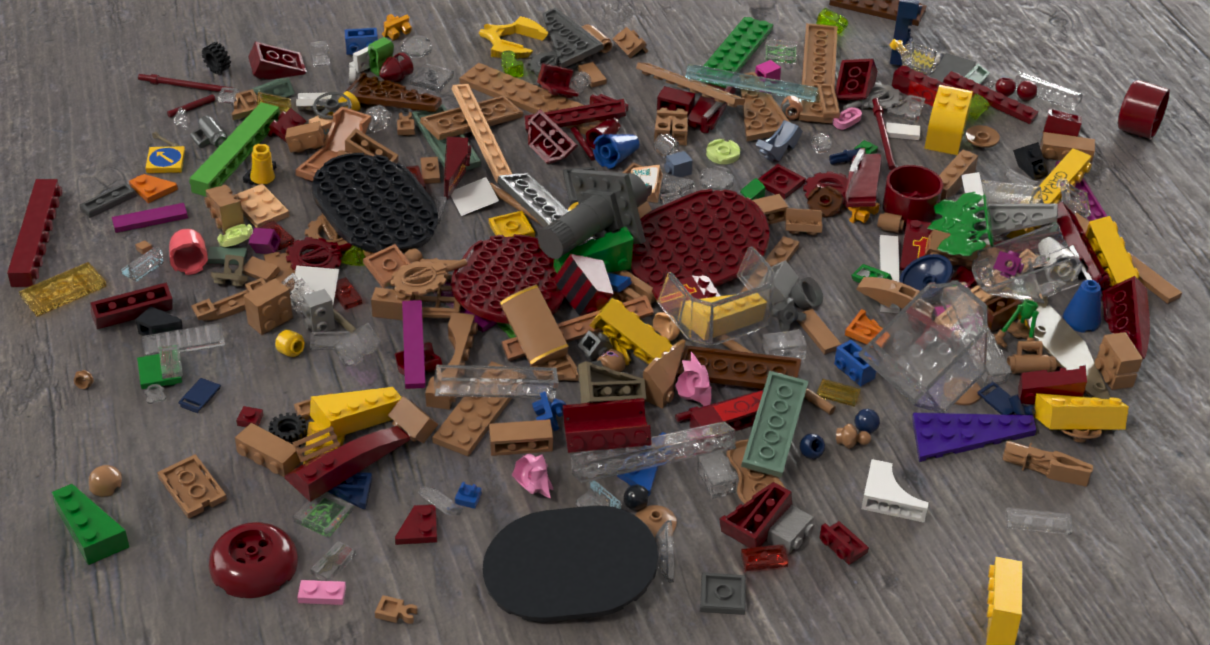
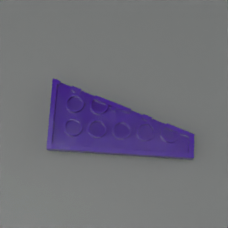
M913 413L912 415L919 462L926 461L928 457L935 456V458H940L946 453L953 452L957 454L983 448L985 444L989 443L994 445L1000 444L1002 440L1006 439L1017 440L1035 436L1036 433L1033 415Z

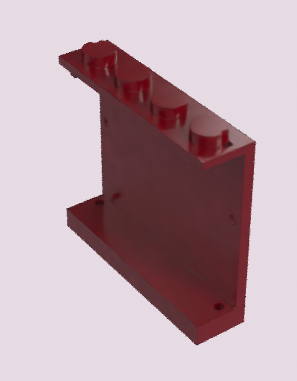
M644 398L563 405L568 453L652 445L651 427L647 425L645 417Z

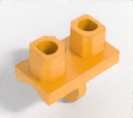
M392 14L387 15V21L384 22V32H382L383 37L389 36L392 40H395L400 35L399 31H402L405 35L411 32L412 27L409 23L410 17L408 15L400 18L398 16L394 17Z
M876 202L874 207H848L852 212V217L849 218V221L855 223L859 220L865 223L868 221L870 213L875 215L879 212L880 204Z

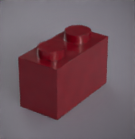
M666 86L663 87L657 97V110L661 108H667L669 111L684 109L687 112V118L695 105V93Z

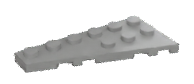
M977 204V206L984 207V204ZM989 204L993 235L1057 222L1058 204ZM984 210L975 213L979 219L985 218ZM986 221L975 223L974 229L978 231L986 229ZM983 234L980 238L988 237V234ZM975 235L969 237L970 240L976 238Z

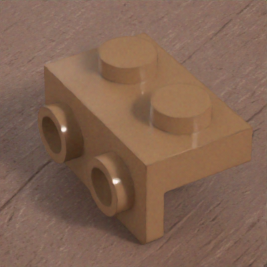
M628 27L624 28L613 38V41L629 58H632L641 49L645 53L648 52L645 47L647 45L642 38L638 39L639 35L634 30L630 31Z
M787 208L785 218L786 231L792 234L807 232L809 235L822 233V211Z

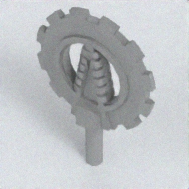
M875 83L867 99H857L855 102L843 106V110L851 107L873 108V98L879 99L880 106L883 109H891L893 106H898L903 97L900 95L901 92L898 89H894L893 86Z

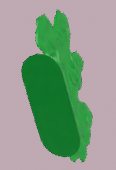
M975 191L962 194L955 202L953 200H942L934 206L935 213L943 217L933 221L927 229H935L951 234L940 243L937 250L951 255L971 256L974 251L982 250L986 246L984 241L979 240L983 234H988L990 246L994 247L991 215L986 193L982 196L976 194ZM983 199L984 207L977 206L978 202ZM984 210L985 218L979 219L975 213ZM986 221V229L981 231L974 229L975 223ZM972 235L976 236V238L969 240V237Z

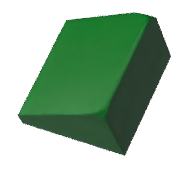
M755 178L741 189L740 193L745 198L748 197L751 200L765 197V186Z

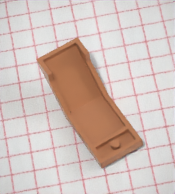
M345 107L338 109L333 114V123L323 147L296 169V176L313 181L316 171L324 166L325 162L337 157L339 150L345 151V140L355 128L364 134L366 133L371 116Z

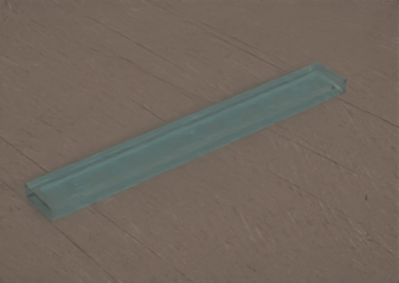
M688 64L685 76L688 79L784 97L797 96L800 100L811 102L816 101L818 90L817 87Z

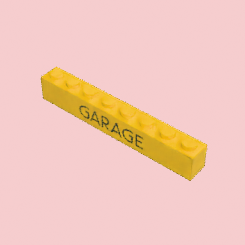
M1072 148L1023 204H1059L1061 200L1064 201L1068 192L1073 191L1076 183L1080 182L1084 174L1090 171L1092 156ZM1041 225L1004 233V236L1011 239L1030 236Z

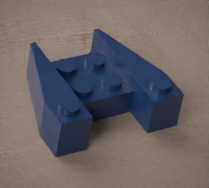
M899 0L893 39H896V41L901 40L903 42L901 46L906 51V56L910 55L913 58L914 52L910 51L912 49L913 37L910 36L911 28H908V26H912L913 19L916 20L917 15L921 14L922 5H919V0ZM892 49L890 64L909 67L908 64L905 65L903 62V58L905 62L909 58L906 60L899 49Z

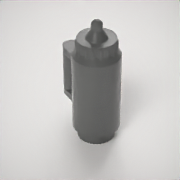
M209 116L201 117L198 122L199 128L190 134L199 148H203L210 143L218 148L227 139L226 133ZM202 134L206 136L203 140L199 137Z

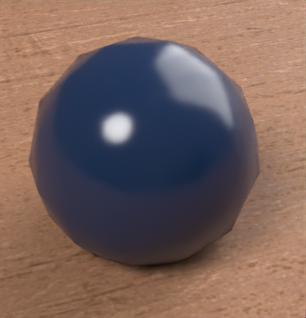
M862 409L856 414L854 423L860 432L866 431L871 434L878 429L880 417L872 409Z
M810 433L802 438L799 449L806 458L817 459L825 451V442L819 435Z

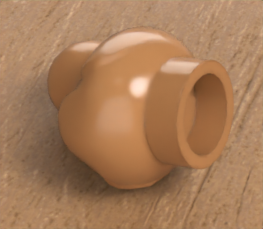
M849 423L843 428H837L836 442L837 444H843L846 448H853L857 442L861 445H867L871 441L870 433L861 431L857 434L853 424Z

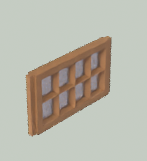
M421 259L420 262L431 261L434 264L442 262L444 265L459 260ZM454 270L447 272V281L444 285L439 286L440 289L428 292L426 295H415V300H422V317L450 318L452 312L460 313L461 305L455 299L451 290V279Z

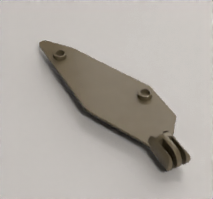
M1026 284L1023 289L1026 298L1038 304L1037 311L1039 314L1036 319L1034 338L1037 341H1042L1046 351L1051 356H1054L1063 368L1073 370L1079 369V366L1086 365L1087 384L1085 392L1100 399L1111 398L1095 366L1086 342L1049 305L1042 285ZM1032 317L1031 319H1026L1029 328H1031Z

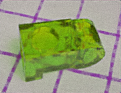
M824 8L818 14L816 24L838 26L837 34H840L847 28L848 20L840 14Z
M503 51L501 53V66L504 73L516 78L524 77L522 61L517 62L513 51Z

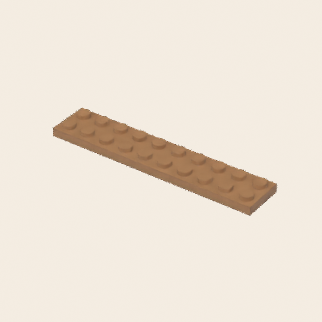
M806 23L800 98L803 111L799 114V120L832 123L833 118H823L817 84H833L835 88L838 26Z
M477 63L459 78L460 84H469L470 88L494 98L504 95L515 106L533 114H536L540 109L543 112L584 106L564 96L552 95L548 93V90L481 63ZM604 120L566 127L570 129L577 127L580 133L586 135L589 129L596 127Z

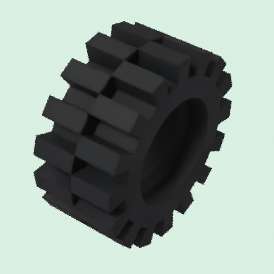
M213 42L202 49L203 61L214 74H219L231 67L230 56L227 55L228 51H225V47H222V44Z
M288 412L286 416L279 414V418L275 416L273 421H270L269 432L292 445L293 442L307 437L306 422L304 418L302 419L301 415L296 416V413L290 415ZM285 430H294L290 433H282Z

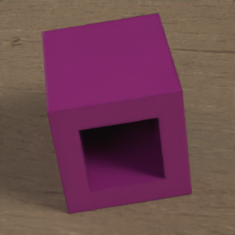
M254 228L249 238V245L255 253L270 254L277 251L281 239L274 229Z

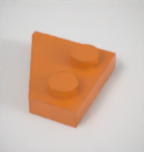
M146 174L129 180V185L147 203L178 190L176 183Z
M861 309L846 328L845 336L880 349L888 339V332L880 327L874 319L870 320L866 316V311Z

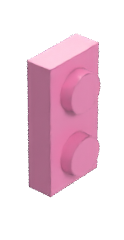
M301 580L297 597L298 603L343 605L346 583L340 581Z

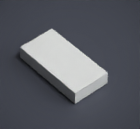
M886 122L889 138L919 140L920 126Z

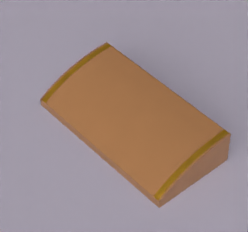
M537 284L520 290L500 301V305L531 366L567 355L569 346Z

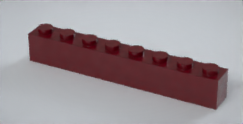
M58 179L35 180L7 272L11 287H34L36 279H39V267H42L43 264L42 257L46 254L49 232L52 231V222L56 219L59 197H62V187L59 186Z

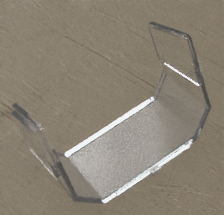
M751 246L748 247L737 273V277L749 289L748 291L711 303L693 298L676 276L669 272L657 302L688 340L708 346L718 345L732 339H739L743 335L770 325L774 296V270L761 254Z

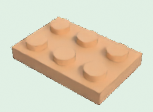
M263 184L236 194L237 199L235 200L241 201L244 216L256 228H263L290 217L289 210Z

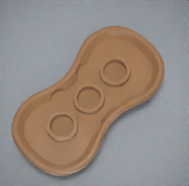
M749 439L736 441L727 449V458L739 476L737 494L744 504L751 500L753 495L772 482L785 488L776 476L741 467Z

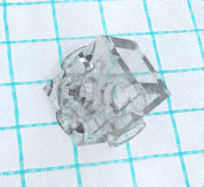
M381 105L367 109L366 114L371 116L368 128L374 133L386 129L390 124L392 114Z

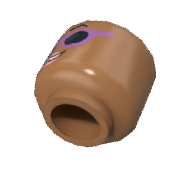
M607 350L597 359V361L601 360L603 367L610 368V370L622 372L625 369V357L616 350Z

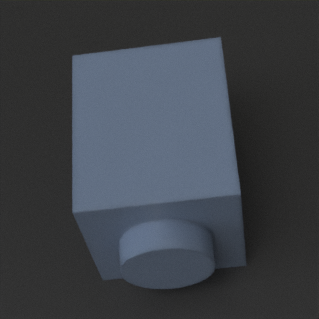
M685 151L667 155L664 168L672 179L691 175L693 160Z

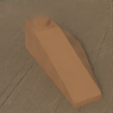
M682 339L671 347L669 352H663L662 358L656 357L643 371L646 389V399L644 401L662 409L668 402L672 401L678 379V370L685 349V340Z

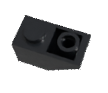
M1039 142L1013 150L1018 167L1033 180L1049 175Z
M152 306L136 319L138 334L153 341L178 337L184 334L181 319Z

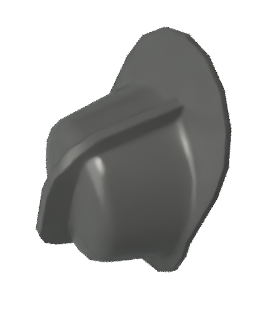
M811 277L799 280V283L791 289L792 299L801 309L815 307L823 302L822 290Z

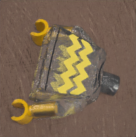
M893 39L889 44L893 50H897L901 55L903 66L921 72L926 76L935 69L936 51L916 42L903 45L901 40L896 41V39Z

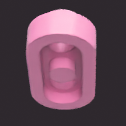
M848 108L840 112V118H834L833 125L839 130L847 129L861 120L862 112L858 108Z

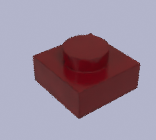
M243 406L236 420L237 426L247 427L250 423L258 426L264 415L263 409Z

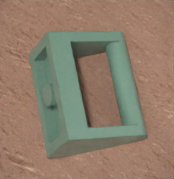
M279 78L252 88L260 102L267 104L294 94L289 78Z

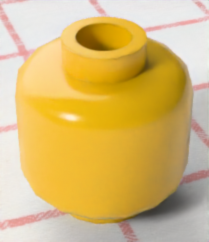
M284 330L279 333L275 342L277 351L288 357L298 356L303 351L305 345L303 336L292 330Z

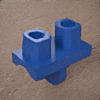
M544 391L540 393L541 400L532 403V406L538 416L536 419H550L551 427L556 431L560 429L556 415L558 417L563 416V405H566V403L559 399H554L551 403L548 400L547 393Z

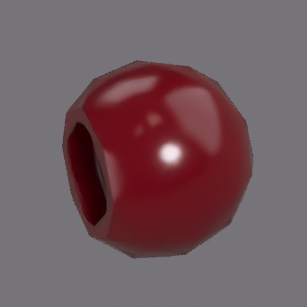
M1010 78L998 79L995 84L996 92L1002 93L1006 97L1011 96L1016 89L1015 81Z
M1029 80L1021 82L1017 87V95L1024 101L1034 99L1038 92L1036 84Z

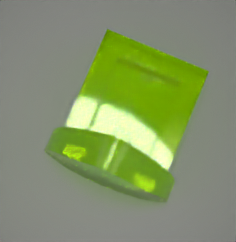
M975 94L971 100L969 115L976 120L990 107L989 102L981 95Z
M352 245L351 249L344 254L342 263L351 266H364L363 259L366 256L362 249Z

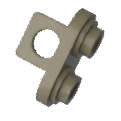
M225 255L224 273L211 272L214 283L225 284V281L230 279L232 285L244 286V283L248 281V276L243 275L244 257ZM232 259L237 260L239 263L235 273H231L232 269L229 267V262Z

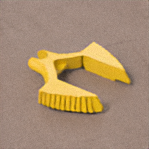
M522 16L512 24H485L484 29L479 31V35L482 38L491 41L493 44L491 57L528 58L533 53V50L524 48L523 45L501 40V36L517 33L542 41L548 36V31L544 27Z

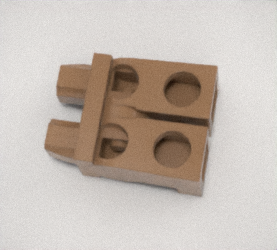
M661 108L657 110L654 144L669 145L670 131H672L671 145L687 146V112L684 109L669 111L667 108Z

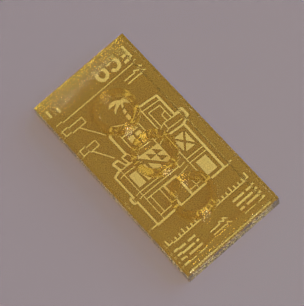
M86 262L19 291V294L38 317L106 287L107 284L89 262Z

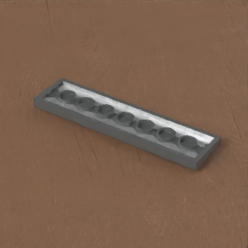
M529 173L498 176L497 182L543 227L569 212ZM595 235L592 236L591 238H589V239L594 238V240H597V239H598Z

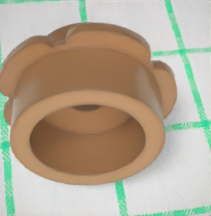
M86 370L76 372L74 384L80 389L91 387V384L94 382L92 375Z

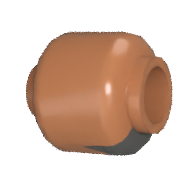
M788 96L781 103V110L788 120L798 119L800 112L803 111L802 102L797 96Z

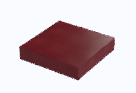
M777 164L758 178V180L765 186V190L775 195L780 194L785 200L805 184L806 178Z

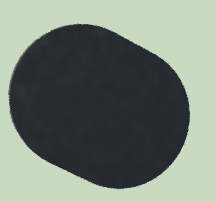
M349 153L328 160L314 175L312 195L316 205L338 235L355 247L376 253L396 244L400 251L405 253L409 249L422 247L436 232L438 210L434 201L415 176L400 163L396 164L388 160L387 157L377 154L370 156L364 155V153Z
M600 505L545 510L525 515L511 522L494 537L484 556L483 578L488 594L497 605L508 614L512 613L522 617L523 620L553 622L600 617L624 609V606L632 601H637L647 591V587L652 579L655 578L658 569V549L655 538L648 526L638 517L625 510Z

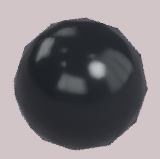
M639 484L631 485L624 493L623 501L625 505L633 511L645 509L648 503V490Z

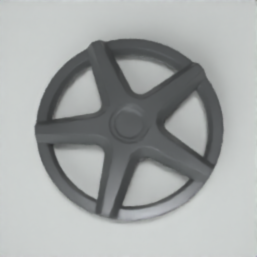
M329 92L320 95L314 101L313 110L319 118L333 119V116H327L326 114L329 112L335 113L339 108L345 106L351 109L352 105L346 95L338 92ZM332 95L326 102L319 101L322 97ZM337 95L346 98L347 102L339 103ZM316 104L325 107V109L320 113L316 109Z

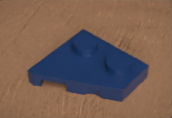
M358 472L327 492L361 509H366L372 483V473Z

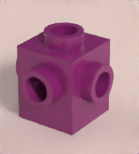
M1010 250L1008 253L1000 251L993 269L1001 271V276L1010 279L1011 276L1016 277L1017 273H1022L1024 268L1023 259L1019 258V253ZM1008 262H1012L1013 265L1008 268Z

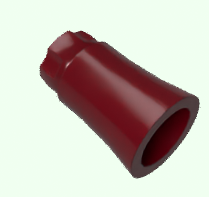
M616 118L606 119L596 127L589 129L586 132V141L589 146L595 149L594 141L600 135L617 134L621 128L619 121Z

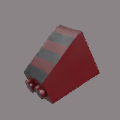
M570 254L553 279L579 316L601 310L614 294L604 261Z

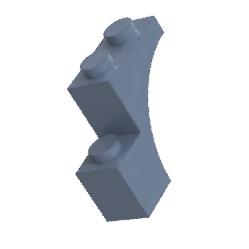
M784 120L772 137L765 141L758 139L756 146L765 159L772 162L773 160L780 162L788 147L794 149L803 131L798 125Z

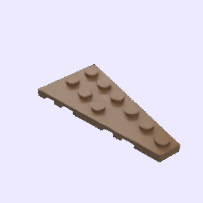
M755 72L740 74L741 97L745 98L742 108L746 142L772 137L784 120L790 121Z

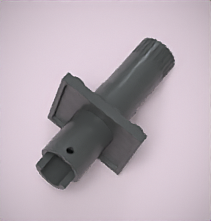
M574 169L570 173L579 204L538 232L540 248L552 259L561 258L594 235L599 239L605 237L604 234L612 232L613 234L619 232L620 228L623 227L628 228L634 239V244H642L646 240L638 207L644 204L648 196L651 195L652 185L646 186L643 180L633 173Z

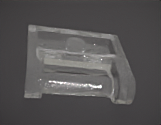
M1065 178L1058 179L1057 186L1061 189V201L1084 218L1090 216L1091 211L1087 193L1069 184Z

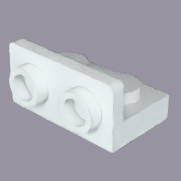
M368 47L353 53L354 61L349 63V67L356 68L358 73L370 68Z
M298 93V99H296L298 110H313L314 101L325 93ZM332 95L322 97L319 101L326 102ZM316 104L317 110L325 109V107Z

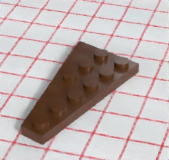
M363 72L346 90L351 92L358 99L359 103H365L366 105L375 104L382 107L392 106L398 109L409 108L411 110L436 112L442 104L440 97L428 93L419 94L415 89H411V91L406 90V86L388 80L379 81L378 77L373 76L370 78Z

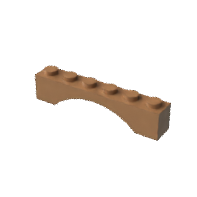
M452 312L448 323V338L453 344L455 353L446 368L430 378L425 392L426 407L450 410L452 402L456 401V389L460 388L461 374L465 373V361L469 360V347H473V335H476L478 331L475 315Z

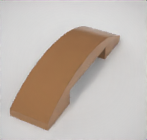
M262 277L245 284V291L214 303L207 299L191 305L198 320L225 318L246 310L244 295L266 282Z

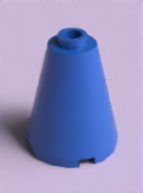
M603 134L595 139L593 154L599 165L610 169L638 150L640 145L639 139L634 134Z
M1085 280L1081 283L1063 312L1062 318L1065 319L1074 331L1085 333L1086 330H1092L1091 332H1093L1101 324V287L1094 280Z

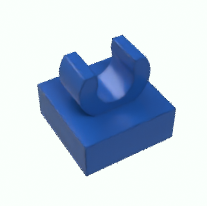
M462 482L455 497V504L475 509L482 494V488L477 487L476 484L471 486Z

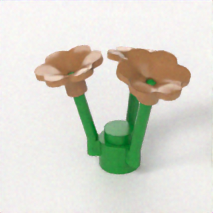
M1024 299L1022 305H1018L1017 310L1003 329H1000L997 334L988 332L987 336L1004 348L1007 347V343L1003 340L1006 331L1012 333L1016 338L1022 337L1027 338V341H1035L1034 331L1039 314L1037 311L1038 304L1032 300ZM1020 313V315L1022 316L1021 320H1018L1017 323H1014L1013 321ZM1032 317L1031 328L1029 330L1027 327H1025V319H1031ZM1024 349L1026 351L1037 352V349Z

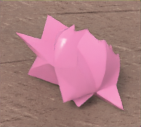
M691 352V361L682 360L684 372L678 377V382L675 386L681 398L695 400L703 406H707L711 403L712 391L708 372L705 365H701Z
M532 454L523 455L522 458L516 461L512 477L530 494L538 492L551 499L549 490H553V486L547 474L548 464H546L543 454L537 457Z

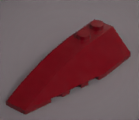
M1133 276L1102 291L1103 313L1112 334L1126 332L1141 357L1145 359L1150 336L1147 288L1136 276Z
M398 426L379 430L348 442L334 450L320 454L284 477L311 502L408 442L410 436Z

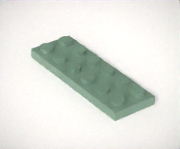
M443 104L436 112H427L426 110L412 112V118L445 168L447 138L438 140L420 123V119L447 111L446 107ZM460 134V135H457V136H453V137H463V138H465V136H464L463 134ZM472 147L470 166H466V170L481 167V161Z
M769 371L741 467L782 478L808 381Z

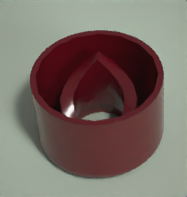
M1135 80L1130 85L1121 105L1117 122L1118 128L1152 140L1163 120L1170 97V89L1142 80Z
M903 165L894 168L889 172L886 180L883 198L884 212L902 216L901 219L905 220L904 226H906L907 219L932 222L937 216L934 206L940 203L943 190L941 177L931 169L918 165Z

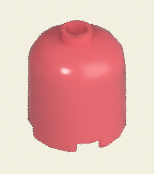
M181 229L171 237L169 257L170 264L175 271L178 270L184 272L185 275H192L203 270V266L208 261L205 241L199 232L192 229Z

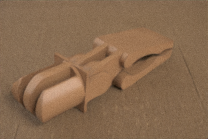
M1007 441L1003 460L1023 466L1022 471H1024V468L1040 472L1052 480L1085 487L1089 484L1093 465L1058 451L1049 452L1031 447L1032 443L1028 447Z

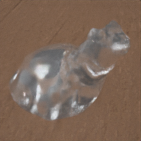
M180 107L174 117V123L188 130L191 128L190 120L185 115L186 110Z

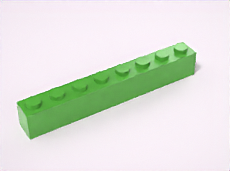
M261 102L254 108L251 114L245 118L235 131L227 137L218 149L190 177L189 183L192 193L206 196L205 190L222 186L253 152V146L260 144L270 131L268 128L274 120L278 121L277 118L280 115L279 107Z

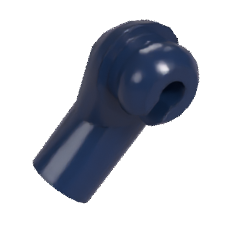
M1018 394L1008 398L1016 415H1035L1034 406L1022 405Z

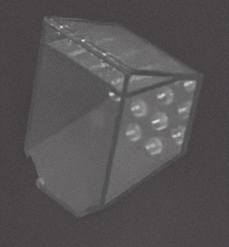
M958 280L951 281V283H928L858 355L914 406L937 413H946L986 372L987 305Z

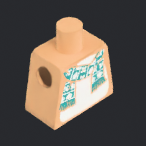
M660 165L633 168L631 173L639 176L646 186L652 185V193L648 196L647 201L658 203L663 178Z

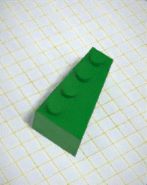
M627 227L620 228L619 232L613 234L612 232L604 234L605 237L594 240V238L589 239L585 244L577 246L561 258L554 259V269L558 273L569 255L574 254L603 260L607 273L629 270L632 264L634 239Z
M69 484L51 492L57 512L88 565L130 548L126 530L76 486Z

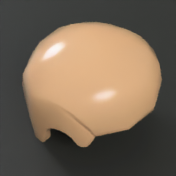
M658 312L653 319V328L660 336L673 341L679 335L680 322L670 312Z

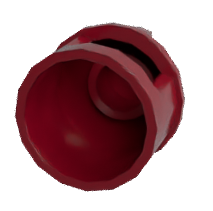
M403 52L398 53L394 57L386 59L382 64L379 75L383 80L400 82L413 73V63L407 54ZM398 56H402L404 60L399 62Z

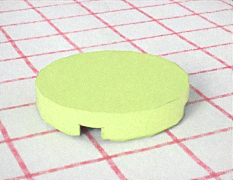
M717 139L708 144L706 156L709 160L718 164H731L739 159L740 147L731 140L727 142L724 139Z
M245 224L233 226L225 231L226 234L223 236L220 234L217 240L221 247L239 244L250 238L253 233L252 226L250 224L247 227Z

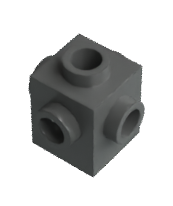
M588 330L578 344L585 352L584 355L593 361L613 347L608 341L609 337L602 332L598 334L591 330Z

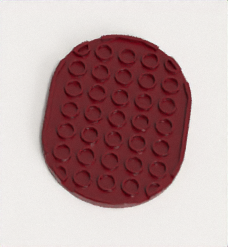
M706 189L688 194L650 211L640 219L646 241L642 244L633 243L630 270L634 276L653 288L690 276L702 275L709 277L713 285L717 287L746 274L761 261L769 244L767 218L754 201L737 194L735 191Z
M502 234L490 236V239L485 241L480 240L476 242L462 258L466 259L467 266L454 270L451 279L453 296L461 306L481 318L505 324L510 323L500 305V301L520 290L537 284L552 315L560 309L566 298L553 280L557 274L554 269V258L548 257L539 248L538 238L514 234L513 237H504Z

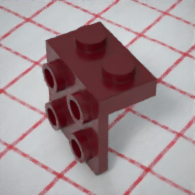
M542 63L537 83L542 85L543 89L548 90V93L552 95L560 93L567 98L578 97L579 95L578 92L569 87L573 70Z

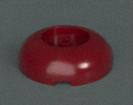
M250 522L231 528L216 541L209 556V572L214 584L224 589L226 594L238 598H259L278 591L279 586L292 579L298 566V553L291 537L279 527L263 522Z

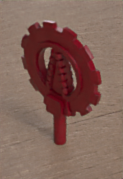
M832 171L816 173L812 178L809 177L805 181L806 185H803V191L806 192L805 197L808 199L809 193L816 187L831 186L841 193L842 205H845L848 179L846 175L842 173L836 174ZM823 199L820 202L826 204L830 201L827 199Z
M305 237L304 240L300 241L298 239L294 241L293 246L287 248L286 253L289 255L286 256V261L291 263L290 267L294 271H296V266L335 269L341 265L342 260H339L342 258L341 252L358 247L350 243L338 245L337 242L329 243L323 238L313 239L312 237ZM314 249L304 255H301L302 252L306 250Z

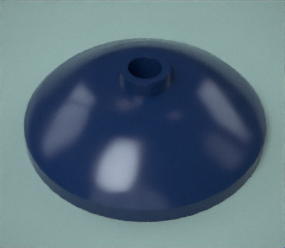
M925 255L912 261L903 270L899 282L921 291L918 296L919 298H929L941 292L948 285L953 276V266L950 260L943 255Z

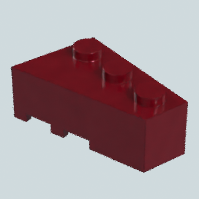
M1086 365L1079 366V369L1073 370L1060 368V371L1055 372L1040 370L1021 373L1018 385V396L1021 403L1035 405L1036 393L1083 397L1087 384Z
M772 482L753 495L751 500L743 505H738L735 511L719 518L721 532L757 552L768 538V531L772 525L793 505L792 492Z

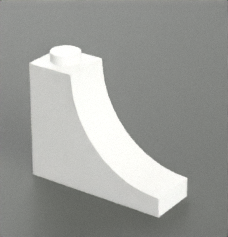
M872 459L861 509L925 522L929 502L909 495L898 485L893 476L892 463Z

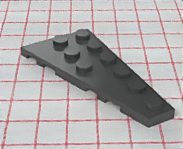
M556 7L542 13L563 68L582 61L584 58L604 49L603 43Z

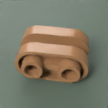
M631 277V285L621 292L614 291L615 300H619L622 303L646 295L650 305L656 302L652 289L634 277Z

